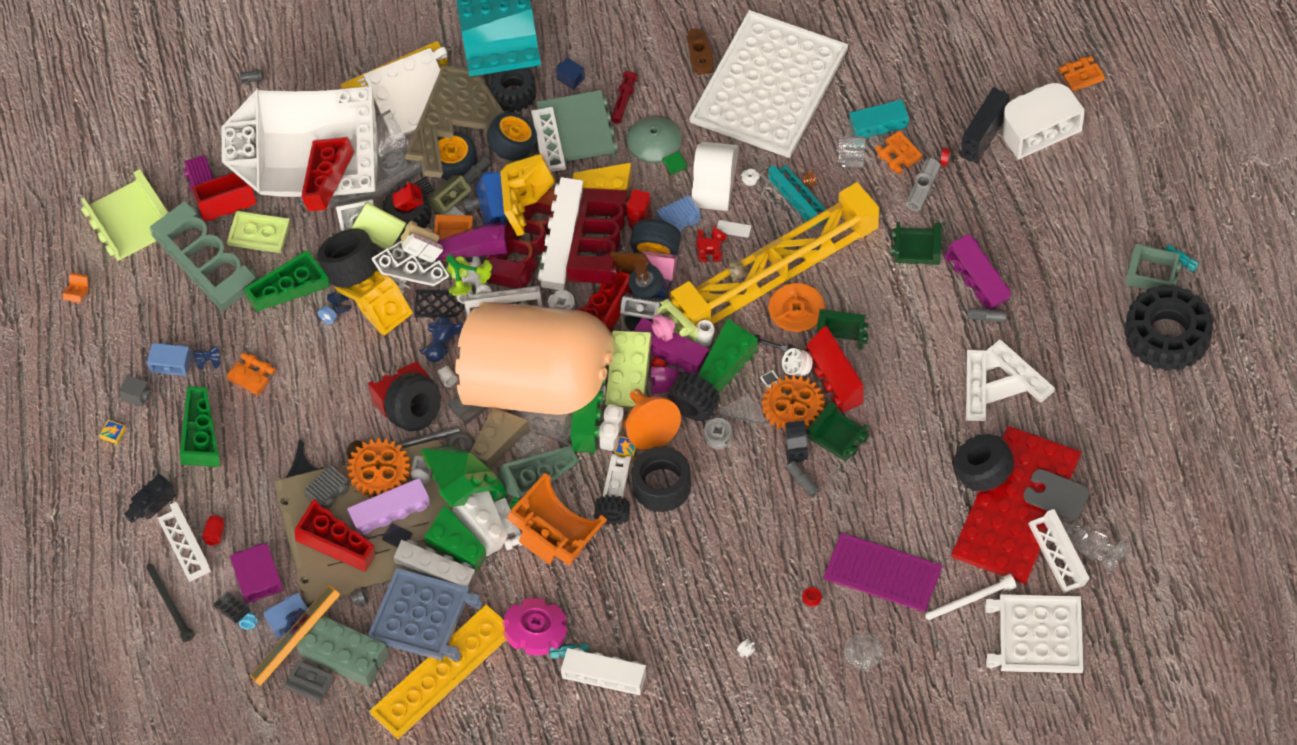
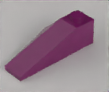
M505 221L485 223L439 240L437 244L442 245L443 251L436 260H444L450 254L454 258L458 256L465 258L507 254Z

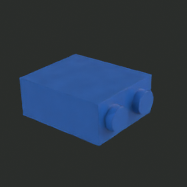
M494 171L486 172L482 175L476 186L484 224L506 222L508 218L504 213L501 174Z

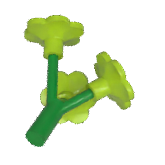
M450 254L446 257L449 264L446 271L455 279V284L448 289L449 293H452L453 296L465 295L468 291L472 290V286L469 283H463L461 279L468 275L467 270L479 274L478 280L482 284H485L491 276L492 264L488 260H485L480 267H472L462 256H458L455 259Z

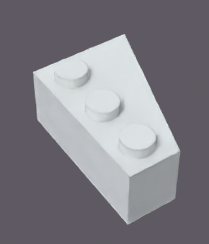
M489 491L471 494L465 505L453 507L451 512L486 548V557L502 548L508 535Z

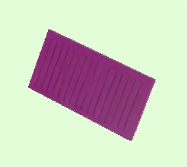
M841 533L823 579L926 612L943 565Z

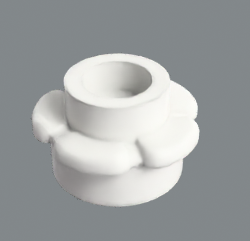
M752 168L744 170L741 174L742 181L747 186L755 185L760 177L759 173Z
M749 639L743 641L737 648L740 656L749 657L755 651V642H751Z

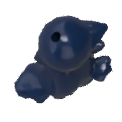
M438 318L435 322L429 323L428 331L432 332V341L427 347L419 350V352L425 355L430 362H439L448 353L447 349L449 347H444V345L454 335L461 333L464 324L462 322L458 324L450 323L448 318Z

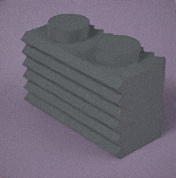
M330 464L321 475L305 488V497L310 502L314 499L322 508L329 509L333 506L335 499L339 495H344L348 491L350 485L349 478Z

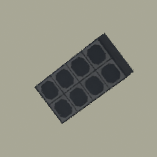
M229 592L213 604L219 612L235 624L251 611L246 604Z

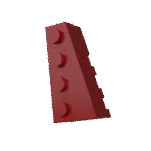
M348 137L312 141L301 195L308 211L327 209L355 152Z
M618 271L617 276H614L613 284H602L600 290L595 295L592 294L589 302L583 308L580 307L578 311L594 315L606 325L611 333L621 316L622 297L628 292L630 294L633 293L629 286L631 274Z
M314 499L294 529L296 542L363 572L367 571L375 557L374 545L358 532L347 527L345 522L335 518L329 510L322 508Z

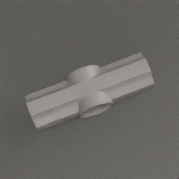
M932 158L926 159L920 173L916 176L915 184L906 201V206L910 210L915 212L921 211L927 196L931 193V187L941 167L937 160Z

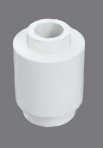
M702 320L696 325L698 328L697 344L707 347L713 342L714 326L710 321Z

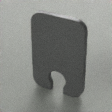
M1042 469L1035 471L1031 481L1044 484L1046 490L1042 493H1037L1027 487L1024 492V500L1046 511L1055 509L1058 516L1068 520L1078 519L1089 497L1088 488Z

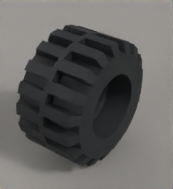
M527 68L492 73L490 90L503 111L509 110L514 113L517 110V112H520L521 109H527L528 105H532L533 100L536 98L535 77L530 69L527 70ZM513 85L520 86V88L515 90L506 89Z
M400 186L397 187V190L392 189L390 195L387 194L385 196L383 211L406 222V225L413 221L417 223L418 227L426 228V224L430 223L431 211L427 195L423 193V190L421 192L424 204L406 214L399 213L401 210L395 208L393 204L392 194L398 192L401 189ZM405 227L403 228L401 235L405 232Z
M689 373L678 375L667 394V398L675 403L680 414L689 419L702 422L710 418L720 401V395L713 385L705 379Z

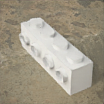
M567 648L561 668L563 679L641 695L647 674L646 665H643L641 662H628L619 657L610 658L597 652L593 654L587 653L579 648Z

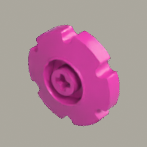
M539 598L523 599L521 605L513 604L505 613L503 622L505 627L504 636L507 642L516 650L523 648L525 654L545 655L549 653L550 648L557 650L564 643L567 634V619L563 611L555 604L547 605L544 599Z

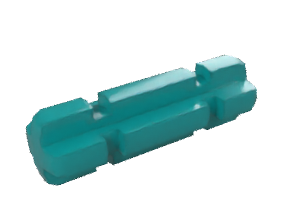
M1168 245L1165 248V251L1180 254L1179 261L1182 262L1184 267L1188 266L1187 269L1194 272L1198 268V261L1191 260V257L1180 250L1176 251V248L1172 245Z
M587 643L580 644V646H577V644L562 645L557 650L550 648L551 658L565 657L567 648H579L589 653V645Z

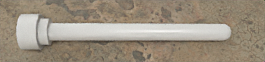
M1011 574L1002 576L999 583L931 610L925 614V618L931 620L1000 590L1011 591L1016 589L1014 578Z

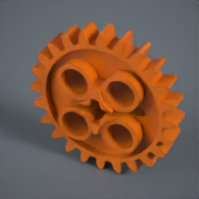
M785 375L784 381L777 378L778 384L771 382V388H766V393L763 394L762 400L763 413L766 420L770 419L771 426L776 424L777 430L784 427V432L785 423L805 420V426L808 430L809 424L815 421L825 407V401H823L824 394H821V388H816V382L810 385V378L803 381L802 375L799 379H796L795 375L792 376V379Z
M380 438L377 439V443L370 439L369 445L362 442L363 448L356 447L357 453L352 452L351 457L353 459H348V464L350 465L347 466L348 478L351 480L352 486L356 485L357 492L362 490L363 496L367 493L370 494V498H373L374 494L378 496L402 486L401 483L406 484V478L410 477L409 470H411V465L409 464V457H406V450L402 451L401 445L396 447L395 441L388 444L387 438L383 443ZM388 457L393 458L391 461H385ZM367 458H373L370 462L365 461ZM369 475L373 476L372 479H365ZM387 475H392V476H393V477L390 478V479L384 478V477L387 476Z

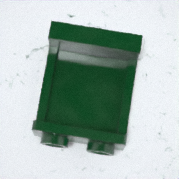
M896 222V229L892 228V240H896V243L892 244L891 256H895V263L940 265L942 223H934V229L901 228L900 222Z
M820 309L817 333L827 326L835 338L858 340V350H862L863 344H867L869 323L865 322L866 315Z
M830 401L808 428V439L846 462L850 457L855 456L859 445L867 441L869 426L864 424L861 427L837 412V405Z

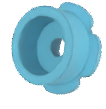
M249 612L239 621V626L243 629H253L258 619L252 612Z

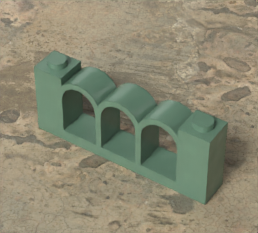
M184 201L150 226L151 236L223 312L245 295L244 288L257 281V275L245 265L240 267V261L235 255L224 253L221 239L207 234V226L203 220L197 218L198 212L195 207L188 205ZM190 228L202 231V235L182 251L172 241ZM206 246H213L219 249V253L199 269L189 259ZM223 264L233 265L236 271L216 287L206 278L208 274Z

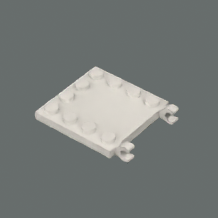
M445 47L439 48L435 52H432L431 48L364 74L368 87L372 86L374 101L392 140L415 132L440 72L437 61L447 57Z
M1000 594V600L986 599V613L1000 611L1001 655L987 654L986 667L994 668L1001 666V671L1083 673L1081 596Z

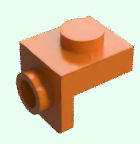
M71 273L69 275L70 284L63 292V300L81 303L89 292L88 276Z

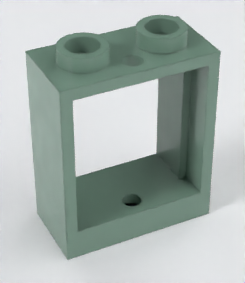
M1135 244L1127 273L1126 285L1146 290L1153 287L1159 288L1161 285L1177 286L1178 277H1175L1176 272L1180 273L1182 262L1179 261L1180 254ZM1144 260L1171 266L1169 281L1136 275L1139 261Z

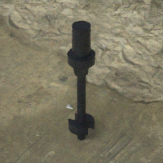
M759 334L755 335L758 338V344L762 343L776 347L784 352L791 348H796L793 347V344L779 345L760 339L761 335Z

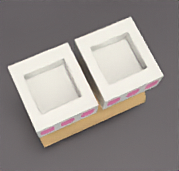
M413 221L406 225L405 232L401 235L403 251L431 263L443 251L442 245L437 244L439 235L433 233L432 229L418 227L417 223Z

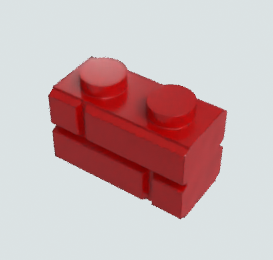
M636 189L631 192L627 203L628 226L632 229L637 222L651 218V197L649 192Z

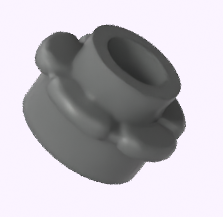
M355 588L354 593H352L353 602L355 605L358 604L363 607V604L368 603L367 593L364 588L358 590Z

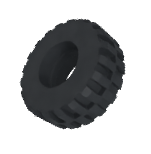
M1161 285L1159 288H1150L1146 293L1143 292L1137 296L1127 312L1124 330L1127 346L1131 348V352L1135 357L1140 358L1142 363L1145 365L1149 364L1154 369L1160 368L1164 369V371H1171L1172 369H1185V366L1190 367L1196 364L1197 359L1203 358L1210 346L1213 333V316L1209 313L1210 308L1206 303L1202 302L1203 299L1200 296L1194 295L1189 289H1182L1180 286L1175 285L1173 287ZM1170 319L1180 323L1186 332L1179 336L1168 337L1158 333L1152 327V324L1158 320Z

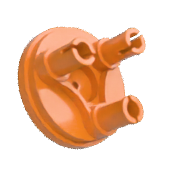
M635 389L637 394L632 390L630 398L636 405L622 425L626 430L629 441L641 450L666 445L676 435L680 426L681 414L678 407L668 398L660 396L648 397L644 396L639 389Z

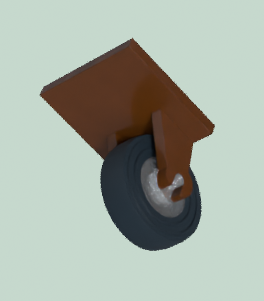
M624 251L610 253V256L614 257V261L620 270L631 274L629 286L636 296L649 298L660 291L663 285L662 273L651 264L645 254L640 252L634 254Z

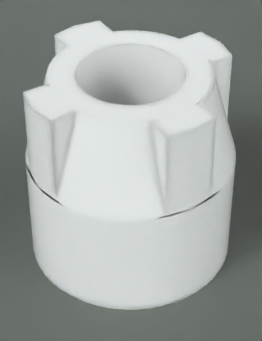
M445 366L437 371L438 377L445 387H450L457 382V376L449 366Z

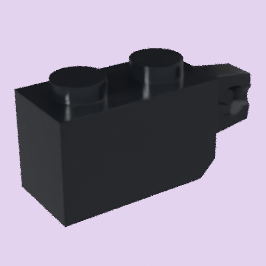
M159 473L131 498L130 508L124 513L126 519L131 524L140 517L151 519L176 497L173 485Z

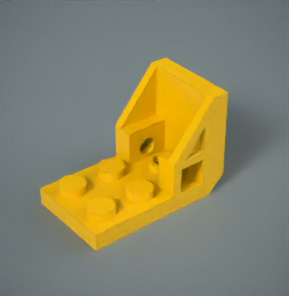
M542 153L507 164L500 172L504 213L517 236L525 234L524 206L536 203L555 184V177Z
M377 270L360 284L345 288L335 287L337 292L355 300L365 317L384 336L413 314L397 284L389 276L381 275Z

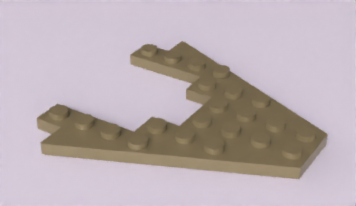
M442 65L404 156V159L421 161L423 176L441 178L443 170L437 136L452 138L454 134L452 125L484 129L485 141L488 143L486 138L487 131L493 119L497 115L504 113V111L480 75L469 77L468 69ZM530 153L526 158L532 157V153ZM505 159L506 165L516 162V160Z

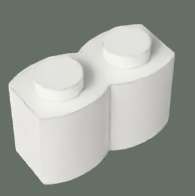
M614 405L606 407L604 422L600 426V449L615 451L619 433L623 428V407Z

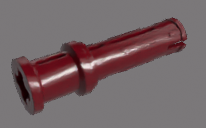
M630 71L623 73L622 84L618 87L619 96L611 116V121L616 124L622 122L629 97L633 95L635 82L638 81V75Z

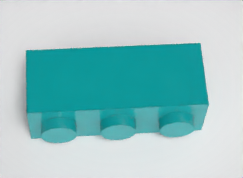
M902 99L849 113V124L855 140L867 139L876 135H884L887 132L907 128L909 123V116Z

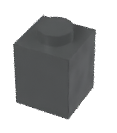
M126 376L119 390L122 401L141 407L151 397L148 382L131 376Z

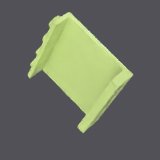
M140 169L133 172L136 181L91 204H88L85 198L81 199L83 214L85 217H90L91 220L89 222L93 230H98L99 233L97 235L100 241L107 244V252L110 256L114 255L117 261L156 242L151 236L150 226L168 214Z

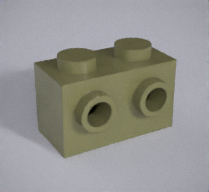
M452 175L429 194L427 199L435 212L447 213L457 202L466 197L471 188L462 175Z

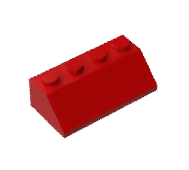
M823 327L806 344V351L812 357V365L816 377L821 378L825 391L827 393L830 392L833 403L844 413L863 404V383L828 327Z

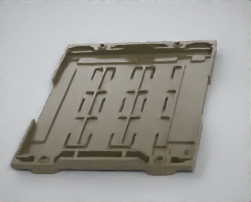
M434 440L402 448V451L406 450V457L410 459L411 470L415 455L422 456L421 450L423 448L443 446L441 440ZM388 457L385 461H391L393 458ZM373 458L366 459L365 461L370 462ZM349 464L336 467L348 478L347 466H350ZM327 468L284 478L274 483L302 598L306 606H311L328 585L340 593L338 598L352 595L355 588L358 590L391 581L396 568L420 574L394 563V555L398 548L383 541V534L387 532L391 524H395L412 532L413 535L409 540L416 542L418 547L425 549L427 546H425L424 536L444 505L450 511L453 509L439 494V485L437 481L433 480L432 471L430 481L423 484L429 496L430 506L424 511H416L409 514L405 519L392 521L386 527H378L369 534L361 535L374 545V551L378 553L375 554L367 571L363 572L348 564L339 563L341 561L295 541L294 529L311 503L305 497L304 490ZM409 470L410 477L408 478L410 479H407V483L413 481L411 478V470ZM370 475L365 477V479L368 480L373 478V476ZM387 475V476H385L384 478L390 479V478H392L393 476H392V475ZM349 479L348 491L344 495H339L335 499L333 506L327 510L339 521L342 520L347 524V527L355 531L348 517L347 508L368 500L369 495L367 493L363 496L362 491L356 492V485L352 486Z

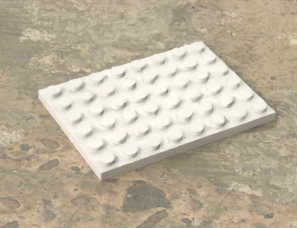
M749 10L689 118L690 123L790 158L845 56L848 44Z

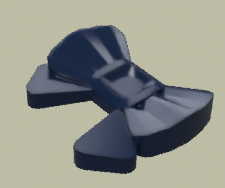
M340 293L327 295V300L331 302L336 313L348 312L351 309V305L341 304V302L348 300L349 297Z
M216 346L209 351L200 352L195 350L193 353L196 366L201 370L207 360H211L215 369L221 364L219 361L220 352Z
M299 608L298 611H293L286 616L287 628L284 631L285 634L297 622L296 619L306 612L305 610Z

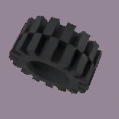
M600 496L595 501L594 518L598 519L602 515L607 519L606 525L610 523L616 525V523L621 525L622 522L626 523L630 517V501H627L626 498L622 499V496Z

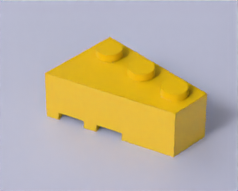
M631 163L575 172L572 179L583 181V189L628 190L629 196L632 178Z

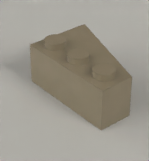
M492 408L470 453L491 470L505 456V453L517 444V441L523 435H527L530 432L528 420Z

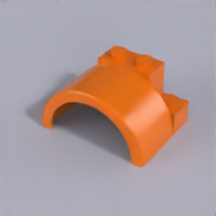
M546 473L539 478L511 509L507 520L522 530L519 539L522 545L549 565L558 557L568 566H571L578 558L584 546L607 520L602 515L598 519L589 520L570 511L555 495L551 486V477Z

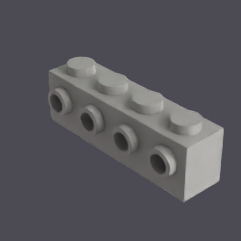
M401 540L394 555V563L425 576L470 588L475 576V570L472 569L473 566L465 562L459 564L451 556L443 555L442 557L436 554L435 550L425 547V549L420 548L412 540Z

